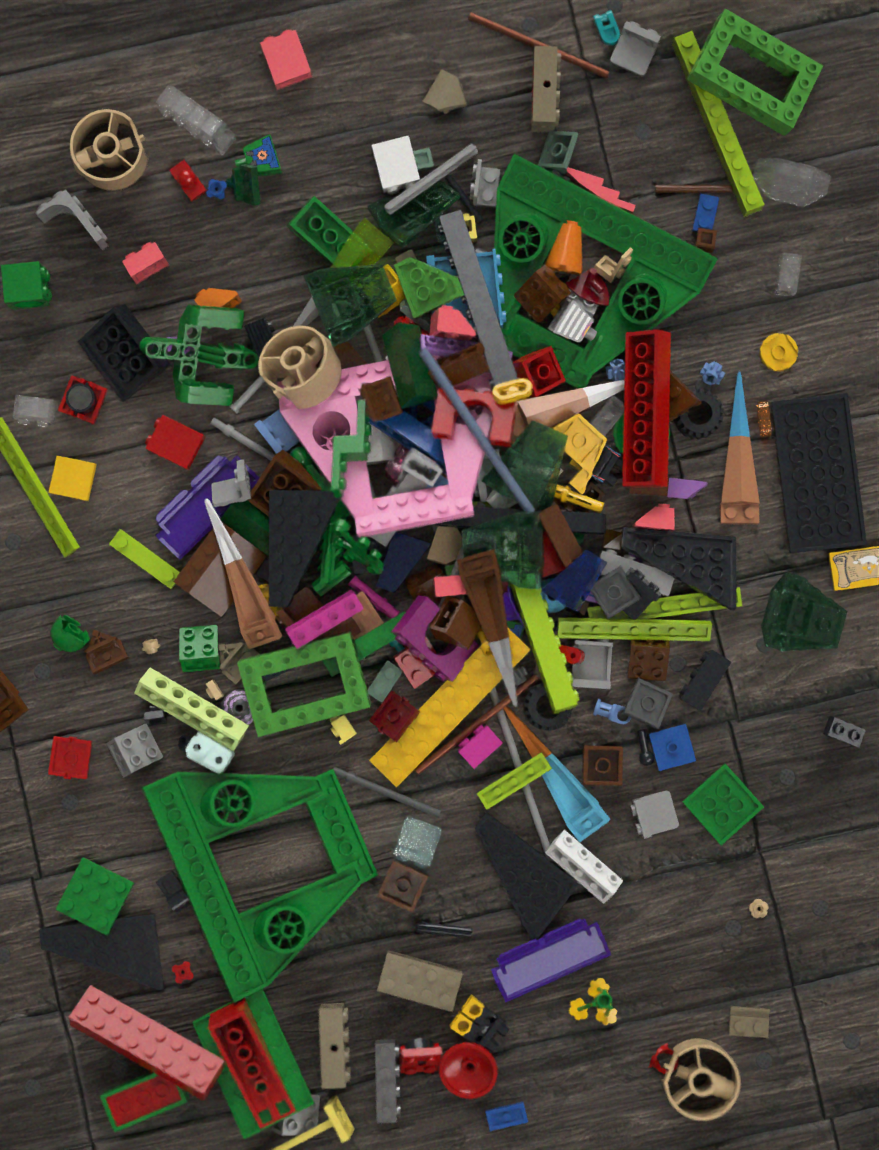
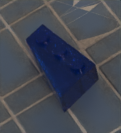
M395 532L384 561L383 572L379 576L376 587L396 593L429 549L431 543Z
M586 550L541 591L570 609L579 612L608 562Z

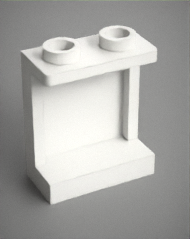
M409 135L372 145L384 193H397L399 189L405 187L408 189L420 180Z

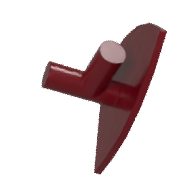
M590 268L565 283L578 297L597 305H609L608 288L595 268Z

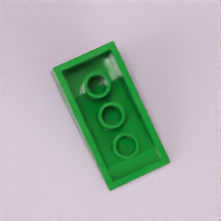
M315 196L305 203L286 226L299 239L345 276L352 271L371 248Z

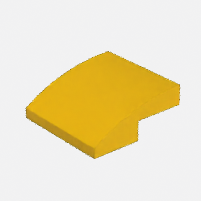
M57 456L48 493L89 501L97 464Z

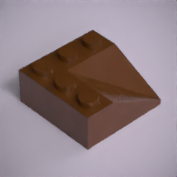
M282 449L270 461L252 489L251 499H248V501L269 516V490L322 491V488L298 460Z

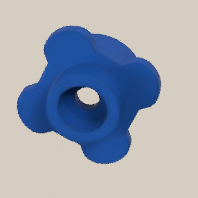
M214 179L209 180L207 196L223 199L225 197L224 190L227 187L226 182Z

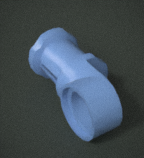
M601 699L597 700L593 715L596 716L598 714L607 717L608 720L619 724H626L631 720L629 716L626 721H620L617 717L618 712L624 710L625 707L601 702Z

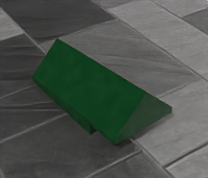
M397 323L382 335L401 409L436 400L438 396L435 382L428 374L429 368L419 355L420 337L422 334L420 326L406 323Z
M248 500L232 503L221 517V522L269 556V516Z

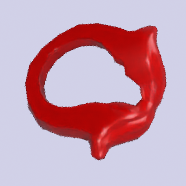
M668 1043L657 1049L656 1054L651 1057L649 1068L654 1067L659 1072L666 1074L667 1069L660 1066L657 1056L659 1053L673 1055L674 1051L668 1048ZM677 1057V1060H676V1062H675V1065H674V1068H673V1071H672V1072H674V1071L677 1069V1067H678V1064H679V1058H678V1057Z

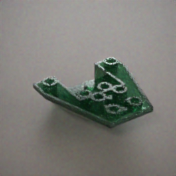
M382 264L324 268L304 276L333 347L353 339L397 301Z

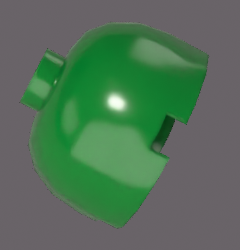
M60 615L53 623L50 632L53 645L57 650L72 653L83 648L88 643L90 637L86 630L83 632L78 627L81 624L68 615L63 617Z

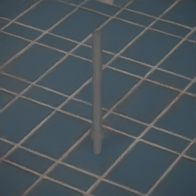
M337 767L333 768L336 776L346 779L345 782L358 784L435 817L440 815L441 810L356 776V773L352 771L346 772Z

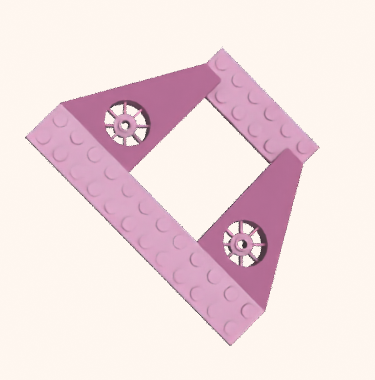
M432 355L435 361L444 358L443 356ZM389 360L341 369L340 381L334 392L316 406L297 409L293 402L284 396L279 399L281 416L330 485L332 479L334 436L357 435V401L363 400L360 395L362 383H372L391 376L395 387ZM490 373L481 374L453 386L456 390L468 388L483 393V391L493 392L489 384V379H491ZM282 381L277 382L278 386L284 389L285 386L281 384ZM482 406L467 407L489 440L493 415ZM460 415L456 419L453 440L441 439L449 483L447 485L373 499L367 461L347 462V472H344L347 488L340 499L356 521L358 538L474 516L472 498L485 452Z

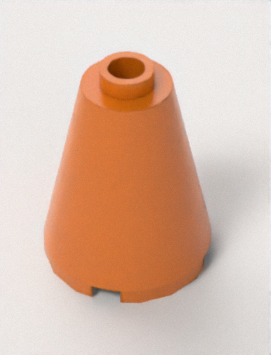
M567 220V224H562L545 263L548 268L558 272H567L568 274H582L581 227L578 226V222Z

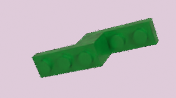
M358 400L357 435L334 436L331 490L335 498L343 497V492L347 488L346 479L344 478V472H347V462L368 461V453H371L369 436L372 435V428L366 412V407H368L366 400Z
M405 611L355 640L354 643L359 661L395 640L396 636L391 631L406 613ZM336 657L322 660L332 677L340 673Z

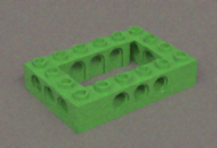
M725 8L717 17L687 80L785 136L794 128L823 65ZM729 43L734 48L738 47L745 51L750 57H755L764 62L765 66H770L781 72V75L789 78L795 75L792 83L787 87V94L782 101L719 65Z
M351 630L309 641L298 649L293 645L241 659L237 662L258 737L366 709L371 706ZM336 657L346 693L340 692L329 698L322 699L321 697L314 702L306 704L302 702L298 706L287 709L284 707L275 713L272 712V702L268 698L265 687L267 684L262 676Z

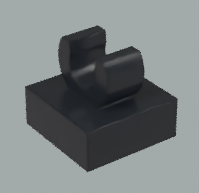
M150 704V712H144L146 724L148 726L167 724L164 711Z

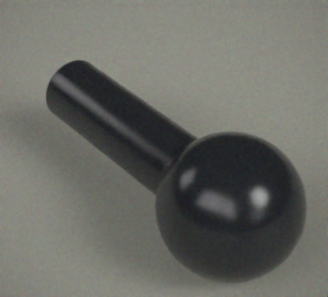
M645 730L637 731L641 748L639 761L642 765L649 766L654 762V755L649 751Z

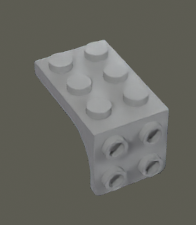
M66 189L63 192H57L48 203L44 202L37 208L36 214L43 223L48 222L59 214L67 213L74 215L80 220L102 250L108 247V244L105 242L108 238L98 225L94 227L96 222L87 210L82 212L85 210L83 205L75 195L71 197Z

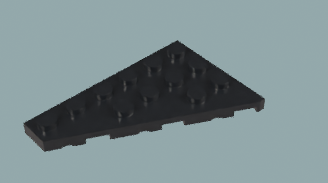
M269 490V607H290L294 599L293 596L299 588L300 581L308 570L312 556L316 553L317 546L322 536H324L340 498H335L332 491Z

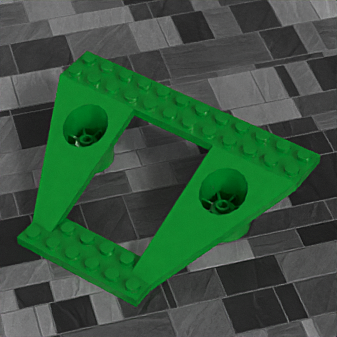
M517 154L513 155L497 187L494 249L496 254H500L501 266H497V271L502 273L503 284L499 285V291L504 292L505 302L501 304V311L506 312V322L503 323L501 330L508 351L513 352L514 356L521 358L529 353L552 346L565 377V382L578 389L585 388L595 372L625 350L627 332L652 330L697 296L718 260L717 257ZM567 220L578 222L582 233L623 254L630 247L634 249L630 255L632 260L595 328L597 334L592 341H588L585 348L518 314L521 304L514 297V294L543 266L562 224H567ZM519 221L529 222L527 228L521 229ZM513 222H516L518 228L516 233L509 230ZM531 224L537 228L538 233L532 234L529 231ZM507 233L514 236L513 241L507 242ZM540 234V245L532 242L533 236ZM523 235L526 241H521L520 236ZM513 243L517 247L515 252L510 249L509 244ZM530 244L538 248L532 255L529 254L527 248ZM519 248H524L527 256L518 255ZM638 283H647L649 286L646 291L640 290ZM636 284L638 291L635 295L627 291L628 287ZM650 286H653L658 294L651 296L648 292ZM625 294L633 297V302L625 304ZM660 296V307L651 303L652 298ZM641 297L645 298V303H641L639 299ZM633 305L636 308L635 313H631L627 306ZM649 306L657 310L650 316H648L646 309ZM644 310L646 317L636 316L637 311Z
M330 769L315 777L175 772L141 788L230 998L234 1003L269 986L362 883L378 876L334 769ZM225 785L234 787L232 794H228ZM220 789H222L224 793V796L222 798L216 797V794ZM237 790L240 791L243 797L235 796ZM214 800L220 801V807L217 809L214 807ZM305 803L334 873L238 913L208 843ZM222 810L224 812L223 819L219 818L216 813L217 811ZM243 810V812L238 817L236 811ZM232 813L235 820L230 823L226 822L228 814ZM280 911H287L285 920L281 919ZM291 914L296 920L294 923L289 922ZM275 915L277 922L275 924L269 923ZM269 925L273 927V933L268 934ZM276 936L278 938L276 945L269 938ZM282 939H286L287 945L284 947H280Z

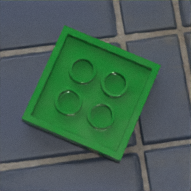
M726 763L682 801L720 845H723L764 808Z
M82 857L55 910L108 936L135 883Z

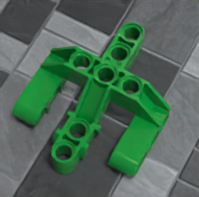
M188 304L179 321L177 339L145 337L140 341V350L148 357L174 360L173 381L176 399L183 403L232 405L234 385L195 381L197 361L215 365V368L218 369L225 367L242 370V368L253 369L259 363L258 355L241 344L234 343V346L223 345V342H218V345L200 342L202 326L207 329L219 327L225 330H229V328L242 330L245 311L236 308ZM193 328L192 333L187 335V330ZM154 344L153 349L147 351L148 346ZM172 345V350L166 353V348ZM190 346V351L184 354L185 349ZM232 353V358L227 361V356ZM250 355L249 361L245 362L246 356ZM188 365V369L182 372V368Z

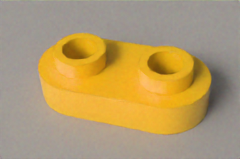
M517 379L498 384L493 389V398L500 404L525 399L531 395L532 385L527 379Z

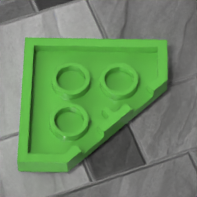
M409 257L394 265L414 319L464 296L458 277L427 263Z

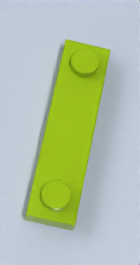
M120 529L109 545L172 589L175 585L173 581L180 572Z
M541 752L476 794L487 810L548 772L552 767Z

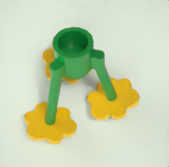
M603 978L590 982L591 987L588 989V994L594 997V1002L584 1004L581 998L570 1002L569 1014L574 1016L575 1020L586 1019L588 1017V1008L594 1006L597 1007L598 1012L595 1018L597 1021L602 1022L603 1025L614 1024L617 1020L615 1016L617 1010L612 1007V998L607 991L610 987L608 984H605Z

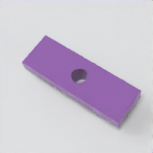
M421 334L420 351L427 347L431 355L443 357L478 344V342L436 337L433 335Z

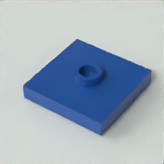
M686 724L648 734L658 771L696 761Z

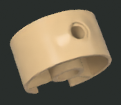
M110 109L94 111L78 122L71 135L70 156L77 173L98 188L120 190L132 185L141 177L148 162V157L141 143L145 140L144 136L138 135L137 128L132 119L122 112ZM109 123L108 132L97 135L93 145L80 151L84 138L92 129ZM119 123L132 128L140 148L138 157L133 165L125 159V150L134 146L130 137L118 140ZM116 146L111 154H103L107 147ZM102 164L109 168H115L123 164L129 169L122 175L113 178H99L84 171L85 169L94 168Z
M293 326L280 331L267 342L259 358V372L278 399L284 396L293 402L297 409H306L322 403L334 392L341 377V363L332 343L327 337L308 326ZM324 354L323 361L318 369L316 367V364L320 361ZM277 378H285L281 383L285 386L284 389L277 386Z
M689 1039L676 1045L673 1048L674 1053L670 1063H664L667 1072L664 1079H661L664 1091L672 1105L681 1114L694 1120H711L725 1114L735 1103L741 1086L739 1072L734 1061L721 1046L710 1040ZM698 1048H710L723 1054L730 1063L732 1081L711 1072L707 1065L701 1063ZM693 1049L695 1063L688 1067L679 1065L675 1075L685 1079L687 1084L671 1096L668 1081L677 1057ZM698 1073L708 1074L706 1082L702 1085L693 1084V1079ZM692 1092L698 1096H708L710 1094L723 1098L717 1105L704 1110L688 1109L679 1104Z

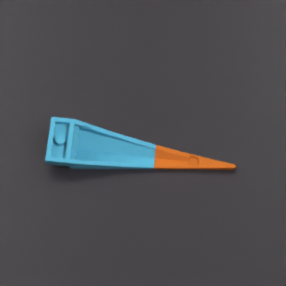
M506 706L504 710L531 757L533 758L542 752L551 765L552 769L544 773L542 777L567 827L580 843L609 822L610 818L600 807L599 802L516 714Z

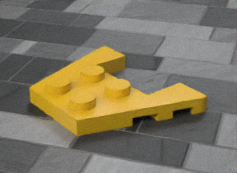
M577 413L529 441L526 445L538 456H541L552 442L561 448L581 467L569 481V484L583 495L607 439L584 417Z

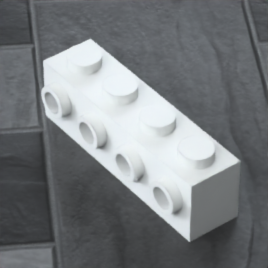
M565 830L554 839L545 852L603 904L614 895L623 882L620 877Z

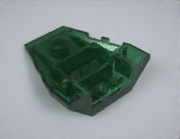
M439 180L391 215L384 208L385 204L394 199H390L389 196L383 197L367 207L381 232L402 247L417 239L439 216L460 198V194Z
M516 512L462 530L463 558L494 549L501 570L502 582L506 581L518 588H541L544 570L543 525L538 512Z
M785 572L771 589L761 629L765 646L783 652L838 648L847 611L834 600L825 596L820 589L811 585L806 578Z

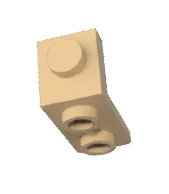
M630 247L622 255L618 264L604 255L594 268L598 274L612 283L616 277L620 279L626 271L624 266L626 267L632 260L630 255L634 249Z

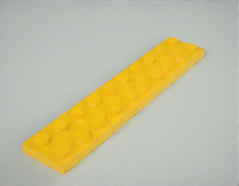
M508 627L512 666L514 668L531 649ZM480 646L464 662V667L453 682L447 680L419 709L420 713L396 743L390 738L369 760L395 787H398L503 679L494 655L485 656Z

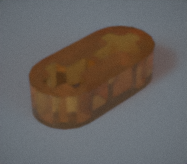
M758 401L757 414L760 436L771 437L768 401Z

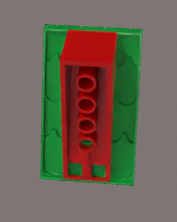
M264 989L235 1003L230 1002L193 1021L203 1048L224 1060V1069L217 1080L243 1139L314 1105L309 1088Z

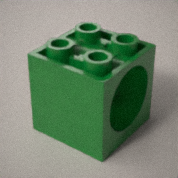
M40 261L1 265L4 303L9 308L18 310L50 306L49 301L52 300L51 289H48L50 272L46 270V267Z

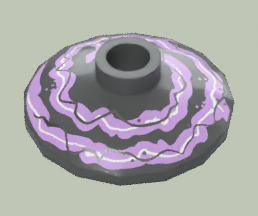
M236 689L229 692L222 701L221 709L250 725L253 722V717L245 689ZM239 704L243 706L241 712L236 710V706Z

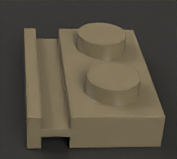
M730 1006L728 1034L768 1038L770 1009Z

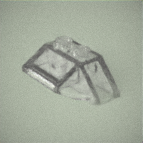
M757 158L753 174L754 180L767 198L801 207H806L826 196L831 179L830 175L817 167L781 158Z

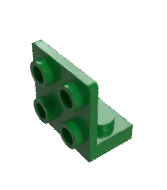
M217 625L179 629V660L183 672L220 669Z

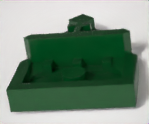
M243 164L233 168L232 176L225 182L227 187L233 189L235 201L243 200L244 203L254 206L261 204L257 166Z

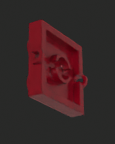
M391 691L369 722L375 725L380 733L386 734L397 743L420 711L409 704L410 701L405 697H400L394 691Z

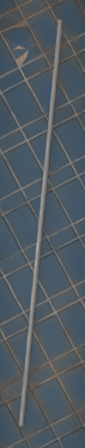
M351 271L346 276L375 363L381 362L383 360ZM434 523L431 525L435 534L438 526H435ZM464 595L456 596L457 599L466 602ZM476 635L474 641H475L477 644H479V646H478V648H479V647L481 646V644H480V641H479L478 636ZM496 687L489 692L494 706L500 702ZM502 709L497 713V717L516 769L522 765L504 710ZM527 784L522 789L545 853L550 844L529 784ZM545 853V856L554 864H556V862Z

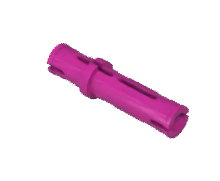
M357 576L349 582L348 585L358 593L363 591L370 603L376 607L375 609L384 613L389 619L399 615L400 611L388 603L385 597L382 598Z

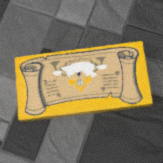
M879 546L828 553L834 591L879 585Z

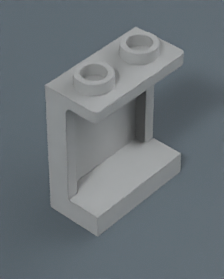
M590 639L574 640L573 647L581 649L585 654V659L579 665L572 664V687L610 689L613 643H609V639H597V642L590 641Z

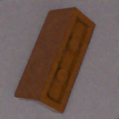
M482 343L436 361L452 386L489 372L490 369L483 358L485 347ZM429 370V373H428V374L430 375V377L432 378V380L435 382V384L437 385V387H438V388H441V386L439 385V383L437 382V380L435 379V377L433 376V374H432L431 371Z
M554 504L536 514L563 566L566 567L572 564L573 560L583 555L558 504Z

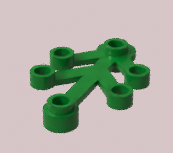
M337 519L333 525V532L337 536H343L347 542L339 537H335L332 545L339 550L342 547L348 549L343 554V558L348 562L356 560L365 565L367 571L371 574H381L384 567L383 562L379 560L382 556L381 553L372 549L369 555H367L370 541L365 537H360L356 542L348 533L350 525L342 519Z

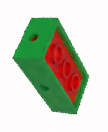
M153 1072L104 1091L100 1095L114 1133L187 1103L190 1099L187 1091Z

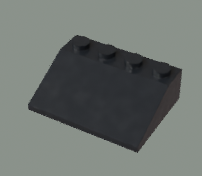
M126 304L113 307L78 341L122 402L154 380L170 365L167 359L150 358L140 350V341L150 336ZM150 344L147 351H151L154 344Z

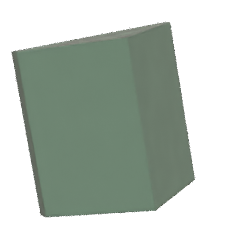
M549 131L538 166L551 172L556 170L560 175L566 176L579 133Z

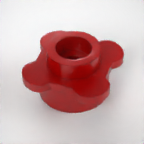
M188 961L172 967L177 983L193 979L194 974L191 972Z

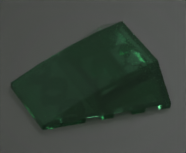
M532 420L517 437L513 445L506 450L501 460L535 510H545L553 505L568 436ZM493 466L491 471L481 481L499 494L517 501Z

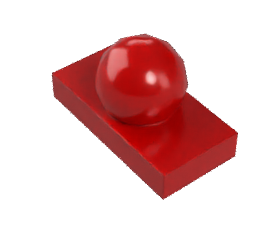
M185 159L169 170L191 202L207 192Z

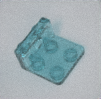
M406 817L393 853L397 855L396 859L407 862L408 859L415 861L414 865L421 868L430 867L442 832L441 828L412 817Z

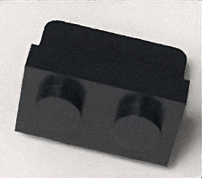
M631 567L626 572V577L632 582L641 599L622 611L635 620L652 601L656 602L661 595L660 588L652 581L649 583L641 571L638 569L634 570Z

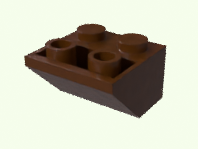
M446 596L429 628L435 639L469 650L481 628V624L473 607L462 600Z

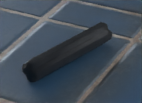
M416 922L415 931L418 933L471 938L473 931L471 927Z

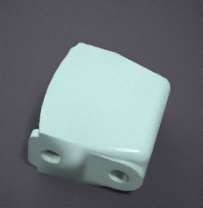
M198 731L197 736L191 739L186 748L187 757L218 774L225 772L235 755L234 751Z

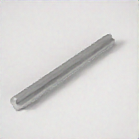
M470 144L385 204V211L390 215L448 175L478 153L476 146Z

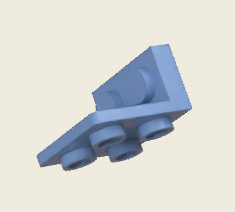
M280 409L263 422L259 420L254 424L276 454L282 449L287 452L300 442L281 416Z

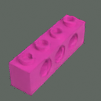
M351 589L285 628L298 649L364 608Z

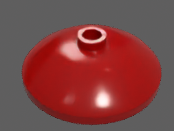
M459 1043L449 1048L443 1055L439 1066V1074L444 1086L451 1093L461 1098L475 1099L486 1095L494 1087L498 1068L494 1057L484 1047L474 1043ZM472 1063L473 1067H469L467 1064Z

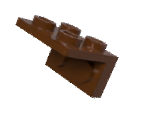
M630 640L628 678L666 681L670 652L669 640Z

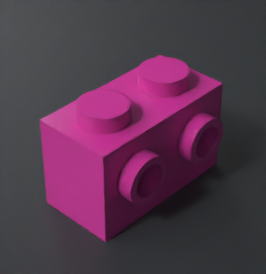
M487 724L484 727L480 725L473 731L474 736L470 739L465 738L459 744L458 752L473 769L503 744Z

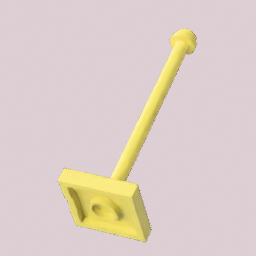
M335 1095L324 1106L329 1120L271 1150H288L331 1127L335 1128L343 1143L350 1139L355 1129L338 1096Z

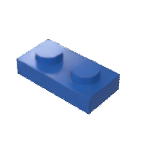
M700 194L692 232L697 233L698 228L712 230L719 197Z
M524 1102L486 1110L490 1131L528 1122Z

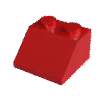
M552 346L529 353L512 362L517 378L527 379L532 385V393L528 398L538 397L566 381Z

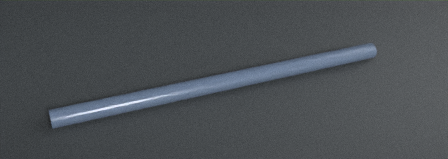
M427 347L421 350L419 355L526 515L534 512L535 509Z

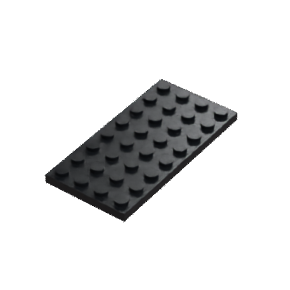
M848 393L771 402L789 553L867 545Z

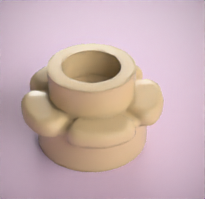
M157 639L147 640L142 643V651H146L147 654L158 652L160 647Z
M761 899L754 900L749 906L751 915L755 918L765 917L768 913V904Z

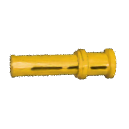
M554 480L550 481L546 490L547 497L553 496L560 499L563 503L568 501L597 513H601L604 507V502L574 492L569 486H561L556 484Z

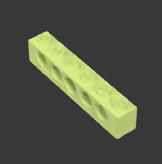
M149 668L143 675L134 692L136 695L232 751L237 748L249 727L243 721L152 668Z

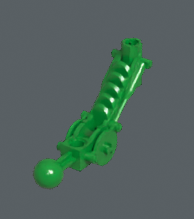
M302 446L293 449L290 455L300 462L322 488V491H332L324 475L321 476L312 464L313 460L305 448ZM341 499L335 508L336 511L330 519V524L324 536L320 540V543L323 542V544L320 546L319 552L323 553L318 558V562L322 561V563L318 566L317 572L321 571V577L314 581L312 586L321 597L352 574L350 568L343 560L339 562V558L344 553V548L339 550L332 545L335 537L342 538L334 534V523L337 519L346 521V518L350 515Z

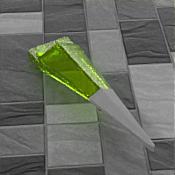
M364 217L350 234L293 326L309 325L377 263L394 242Z

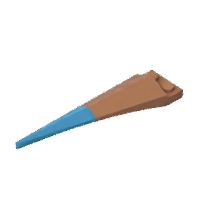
M739 371L736 379L720 501V524H759L760 502L742 378Z

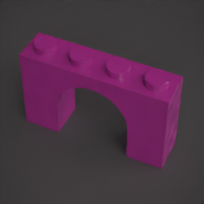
M418 596L391 632L396 636V641L406 645L409 648L408 651L413 656L419 657L422 660V664L426 668L436 672L435 676L438 679L453 682L464 667V662L475 652L479 644L473 641L469 650L449 643L440 653H432L426 645L425 632L440 608L428 597Z

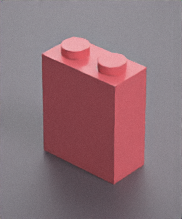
M286 30L277 37L270 36L265 38L263 42H260L277 90L312 78V73L296 30Z

